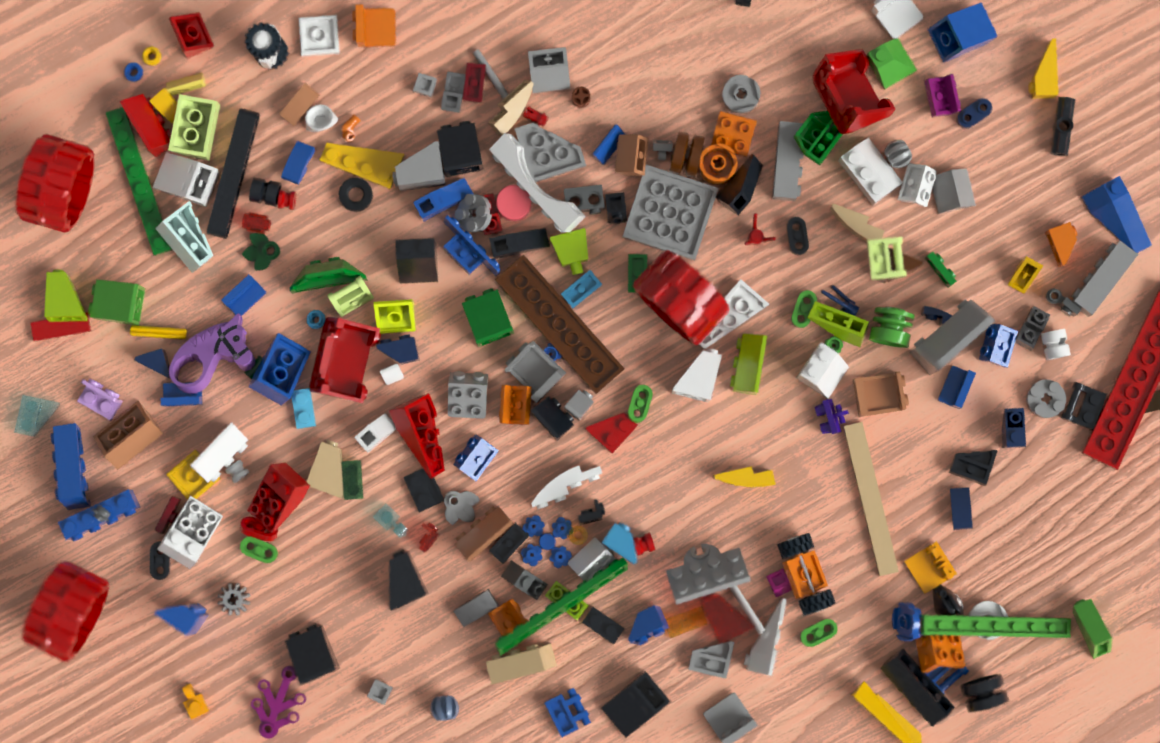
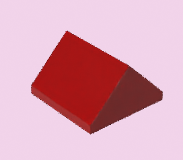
M200 12L168 18L181 49L187 58H191L214 47Z

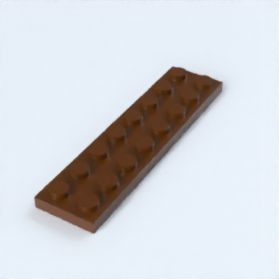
M524 254L495 279L595 394L601 391L625 369Z

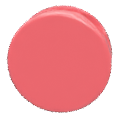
M518 185L504 187L496 198L499 214L508 221L515 222L524 219L529 214L532 206L529 198L530 194L526 190L523 191Z

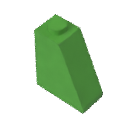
M1082 599L1076 602L1073 606V615L1092 658L1095 659L1111 652L1113 638L1092 599Z

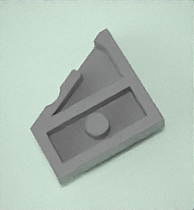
M730 641L692 650L688 670L727 678L734 642Z

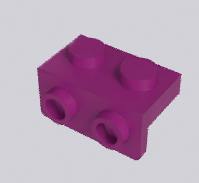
M953 74L924 80L932 117L948 116L961 111Z

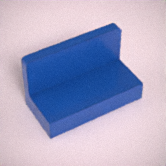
M248 274L221 301L235 315L239 313L242 317L266 294V291Z
M951 366L938 401L961 409L976 372L971 370L965 371L956 366Z
M174 383L163 384L161 406L202 405V391L188 394L182 392Z

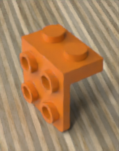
M363 4L356 5V10L352 11V20L356 22V29H353L352 34L353 41H356L358 47L395 46V10L393 8L365 9Z
M920 634V637L915 639L921 672L928 673L939 666L959 669L965 667L960 635Z

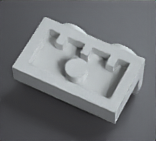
M909 163L898 200L927 207L937 171L927 165Z

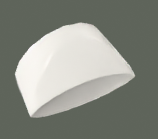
M315 105L306 113V130L310 132L324 131L332 127L338 121V117L326 105Z

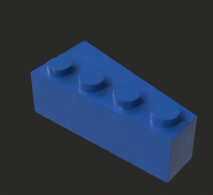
M76 423L53 426L51 442L55 448V451L52 452L53 462L56 463V470H54V479L58 485V488H55L56 499L68 510L91 507L90 500H87L85 491H89L88 483H86L85 476H83L86 466L83 457L80 458V455L84 454L81 430Z

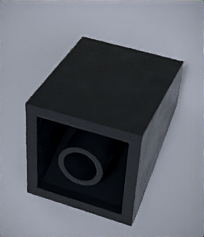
M464 121L459 123V126L444 125L440 127L441 129L437 130L446 177L484 170L474 123Z
M434 238L395 240L400 284L438 282L437 244Z
M404 550L393 554V559L389 560V608L391 611L429 594L411 553H405Z
M317 624L306 628L307 632L300 634L298 631L288 635L289 640L285 641L300 685L340 669L323 625L319 627Z

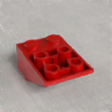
M286 462L270 464L247 511L271 534H274L303 501L310 484Z

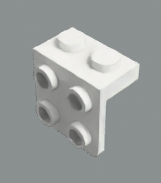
M875 0L873 2L875 5L871 10L893 39L900 37L923 19V14L912 0Z

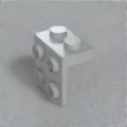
M450 372L448 382V416L481 419L486 417L488 374L481 372Z

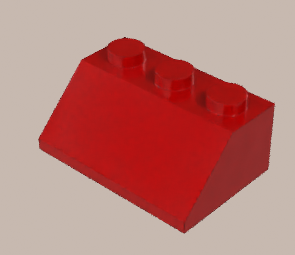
M144 94L121 100L120 103L148 151L155 157L169 149L171 131L169 129L165 130L163 126L165 121L160 113H155L154 106L150 102L151 97L147 98Z

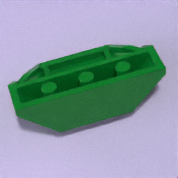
M821 111L809 115L794 135V139L803 154L820 166L843 134L838 131L829 112Z
M340 257L329 258V262L321 263V260L309 262L310 265H306L292 283L290 292L293 294L350 284L356 281L355 278L359 276L362 277L363 281H367V276L344 259H340Z

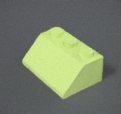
M179 94L168 150L191 158L210 161L220 104L214 100Z

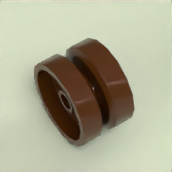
M681 131L678 132L677 141L674 143L670 159L672 160L670 173L680 174L683 163L687 164L686 176L696 178L705 137L695 135L691 146H688L689 134Z

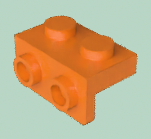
M502 385L499 411L500 423L529 425L531 386Z
M513 599L508 600L488 613L501 636L509 635L517 625L525 624L529 621L523 616L519 604Z

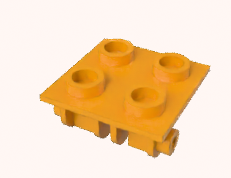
M937 541L904 561L924 594L943 582L949 581L957 574Z

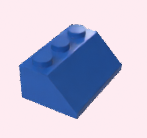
M199 603L160 609L154 613L185 636L196 634L209 616L206 613L207 609Z

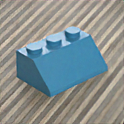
M622 522L619 524L614 523L602 543L631 563L636 564L637 557L633 537L628 532L630 528Z

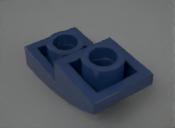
M924 306L921 310V315L926 316L928 320L940 318V326L952 317L951 314L933 307Z
M969 487L950 489L953 530L973 529Z

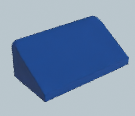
M617 124L613 126L593 152V158L602 165H605L616 151L619 135H626Z

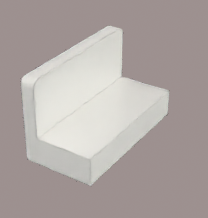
M594 537L568 562V565L583 581H589L597 571H603L616 558Z

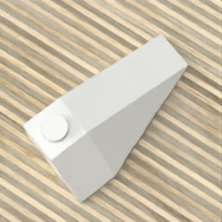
M780 599L764 626L765 631L758 636L750 653L746 654L744 665L747 666L746 670L772 676L777 655L775 645L778 644L780 639L779 626L783 622L787 599Z

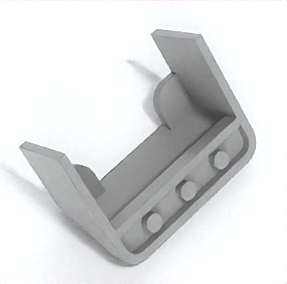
M965 299L957 306L959 310L926 339L920 338L914 344L916 348L909 352L929 375L944 367L995 321L990 314L973 300L967 301Z

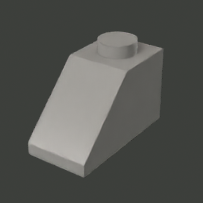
M578 390L564 406V409L580 421L594 403L591 400L593 396L585 390L583 392Z

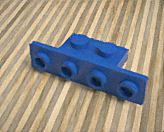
M447 215L443 222L455 236L443 246V249L468 275L483 263L497 276L500 272L498 262L486 255V250L480 244L477 245L473 241V237L469 232H464L459 227L460 224L454 217L450 218Z

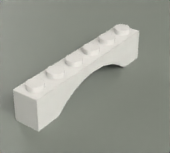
M504 133L489 149L493 153L492 157L494 160L502 163L505 167V172L518 181L517 185L523 191L526 190L530 194V200L536 205L538 204L542 208L541 212L555 222L554 226L558 231L570 233L586 217L574 203L553 198L536 184L527 168L524 148L512 134Z

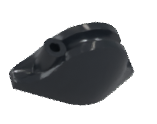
M941 584L933 589L934 609L937 615L964 616L963 602L956 593Z

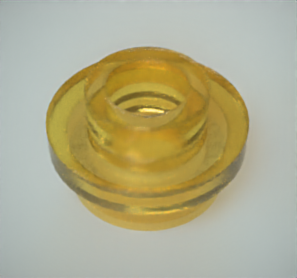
M574 526L571 528L569 539L573 544L581 545L586 542L588 533L584 527ZM578 531L582 533L580 539H576L574 536Z

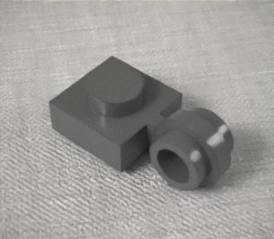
M1050 289L1046 293L1047 301L1051 304L1059 303L1058 305L1062 307L1061 311L1067 316L1074 317L1082 310L1068 297L1065 298L1058 289ZM1052 293L1056 294V299H1052Z

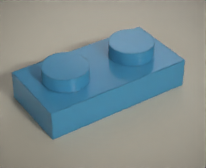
M589 270L563 291L561 296L574 309L602 286V283Z

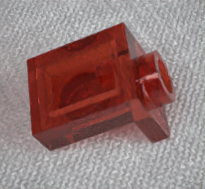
M430 522L428 525L426 523L422 524V527L430 532L429 535L425 534L419 541V544H421L419 549L424 553L428 552L440 536L437 533L439 529Z

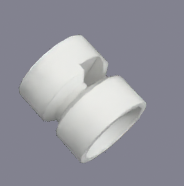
M1065 329L1041 334L1042 344L1046 345L1044 349L1046 360L1071 355L1069 345L1065 343L1067 340Z

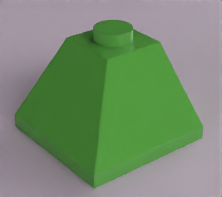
M898 38L886 42L867 53L870 61L869 65L884 90L917 71Z

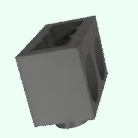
M602 185L564 189L565 202H570L572 198L579 199L580 205L577 207L581 212L599 214L601 210H604ZM591 196H597L599 202L596 205H592L588 199Z

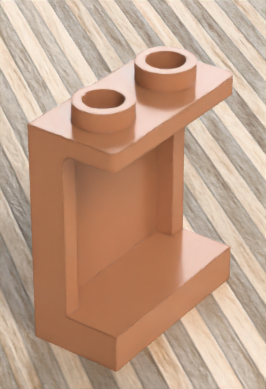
M900 371L853 379L859 417L903 411L909 405L908 396L904 394L903 387L906 386L905 377L901 375Z

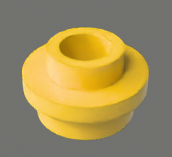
M147 47L142 53V59L147 65H157L161 60V52L156 47ZM153 53L155 58L151 60L149 55Z

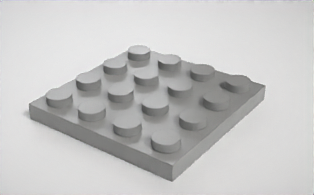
M646 165L645 176L641 178L622 238L662 251L670 250L681 257L695 261L718 188Z

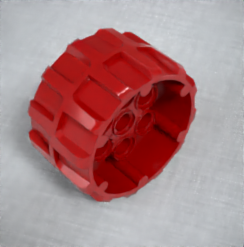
M49 134L38 137L27 154L19 177L16 192V213L19 215V218L22 221L60 232L71 231L81 217L88 200L95 168L94 151L86 145Z
M670 250L663 251L633 284V288L645 304L676 333L694 345H699L725 318L730 310L729 304L718 290L693 266Z
M69 561L58 563L42 584L29 609L22 629V640L24 643L58 660L69 662L79 653L92 633L106 603L109 593V582Z

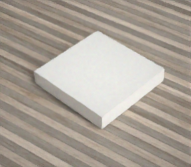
M337 15L299 18L302 57L340 54Z

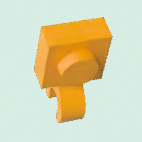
M191 683L182 687L185 696L188 698L183 704L191 720L210 711L202 693L196 695Z

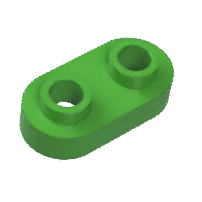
M803 291L797 298L791 316L792 324L797 328H804L811 321L808 319L814 302L817 301V297L812 291ZM805 297L810 299L809 304L804 303L803 299ZM799 315H802L804 317L803 322H799L797 320V317Z
M639 385L633 391L627 415L634 423L642 422L647 416L653 396L651 388L647 385ZM639 393H644L645 398H640ZM634 411H639L640 416L636 417Z
M246 537L240 543V550L244 555L261 562L272 563L278 557L277 548L260 539ZM250 542L254 544L252 550H249L247 547ZM267 550H270L272 552V555L270 557H267L265 555V552Z
M823 619L801 632V642L807 647H814L834 637L838 629L837 624L831 619ZM825 625L830 626L829 632L824 631ZM809 633L813 635L811 641H808L806 638Z

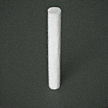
M737 586L730 587L731 592L758 634L765 631L763 625Z

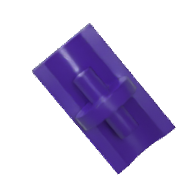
M832 399L824 400L823 403L815 407L817 416L827 415L828 422L820 424L822 434L842 432L840 424L846 423L844 415L849 414L848 410L842 411L840 404L834 407Z

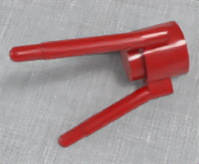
M754 213L752 231L748 235V241L744 244L749 246L751 244L759 245L762 242L775 241L776 237H764L763 232L757 229V213Z

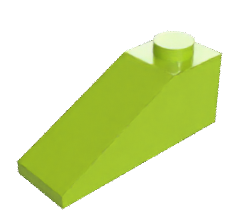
M817 301L814 302L808 319L840 340L857 347L861 346L869 324L867 320Z

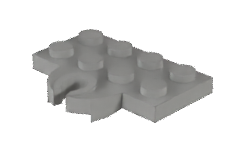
M701 544L704 554L697 555L696 548L692 547L685 554L684 565L666 570L676 605L750 582V576L740 548L720 553L718 548L713 545Z

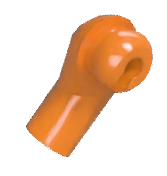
M355 114L342 125V138L346 142L354 140V127L361 121Z

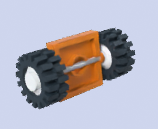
M810 533L796 536L777 544L782 559L795 555V558L782 562L795 599L810 595L798 601L803 616L835 605L836 602L831 589L817 593L818 590L828 587L815 550L805 554L802 553L815 547Z

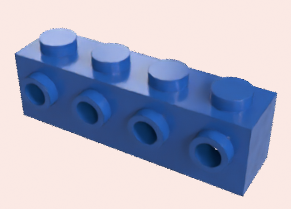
M128 489L58 522L65 540H72L74 542L83 538V534L87 532L91 534L100 530V526L106 523L108 525L119 521L118 518L123 515L128 517L135 514L136 509L140 508L134 491ZM98 505L103 506L111 513L108 518L110 521L103 520V522H100L93 516L95 512L92 511V508L95 509Z

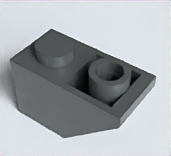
M512 560L501 575L502 578L538 600L548 585Z

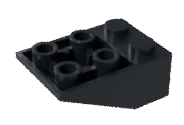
M644 671L602 706L601 709L626 738L660 712L671 701L649 674Z

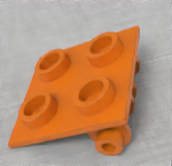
M720 111L711 145L725 144L732 148L735 154L748 156L757 120Z

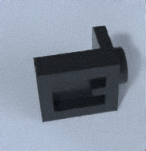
M624 192L605 194L608 223L620 224L627 222Z

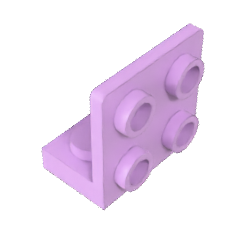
M83 379L81 383L86 385L77 401L112 421L123 402L119 399L120 395L107 388L105 390L102 389L104 385L95 380L89 379L87 381Z

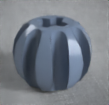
M453 696L435 697L430 706L431 715L437 721L453 720L459 712L457 700Z

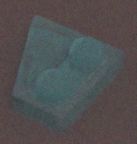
M23 395L14 433L35 437L58 409L60 403Z

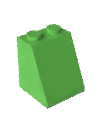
M97 279L96 284L92 286V295L94 297L93 303L90 302L88 313L93 319L139 326L146 288L139 284Z

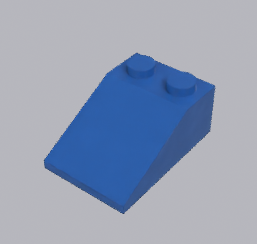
M277 333L257 367L248 387L277 404L283 405L291 398L311 351Z

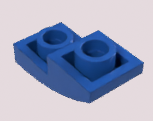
M297 141L286 162L281 178L299 185L307 171V164L315 153V148Z

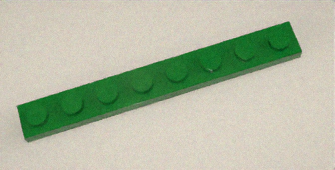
M123 107L108 111L105 114L153 255L157 256L169 252L173 249L155 229L163 219L128 116Z
M621 558L620 560L612 561L608 568L603 571H597L592 579L581 582L577 589L572 592H566L556 603L548 604L543 612L540 614L535 613L525 624L517 625L509 635H502L498 638L497 643H495L498 653L500 655L504 654L627 571L628 563L626 560Z

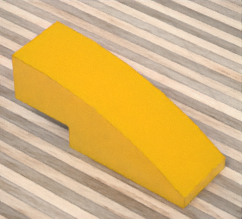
M752 466L713 475L715 480L740 487L776 485L773 470L753 474Z

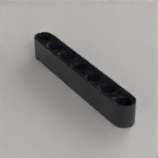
M240 108L207 228L208 235L227 239L259 123V112Z

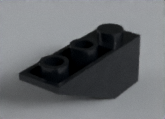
M754 154L749 156L716 196L726 209L738 216L751 201L763 167Z
M546 228L489 238L494 259L550 247Z

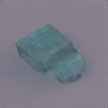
M387 503L373 516L387 531L393 525L395 527L393 532L400 538L407 535L408 529L401 522L398 525L395 523L400 516Z

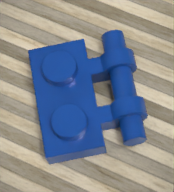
M574 688L567 691L570 696L567 700L560 694L544 702L561 737L578 730L579 727L576 722L582 720L584 726L591 723L588 717L589 713L587 709H584L580 701L581 697ZM571 704H574L578 712L574 716L568 707Z

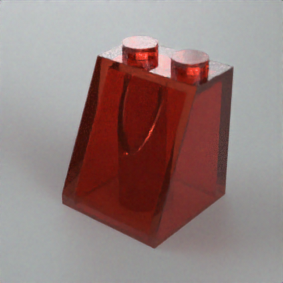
M717 592L702 596V599L698 600L719 644L755 628L754 624Z

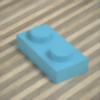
M310 388L293 391L291 397L296 428L315 427L316 420Z

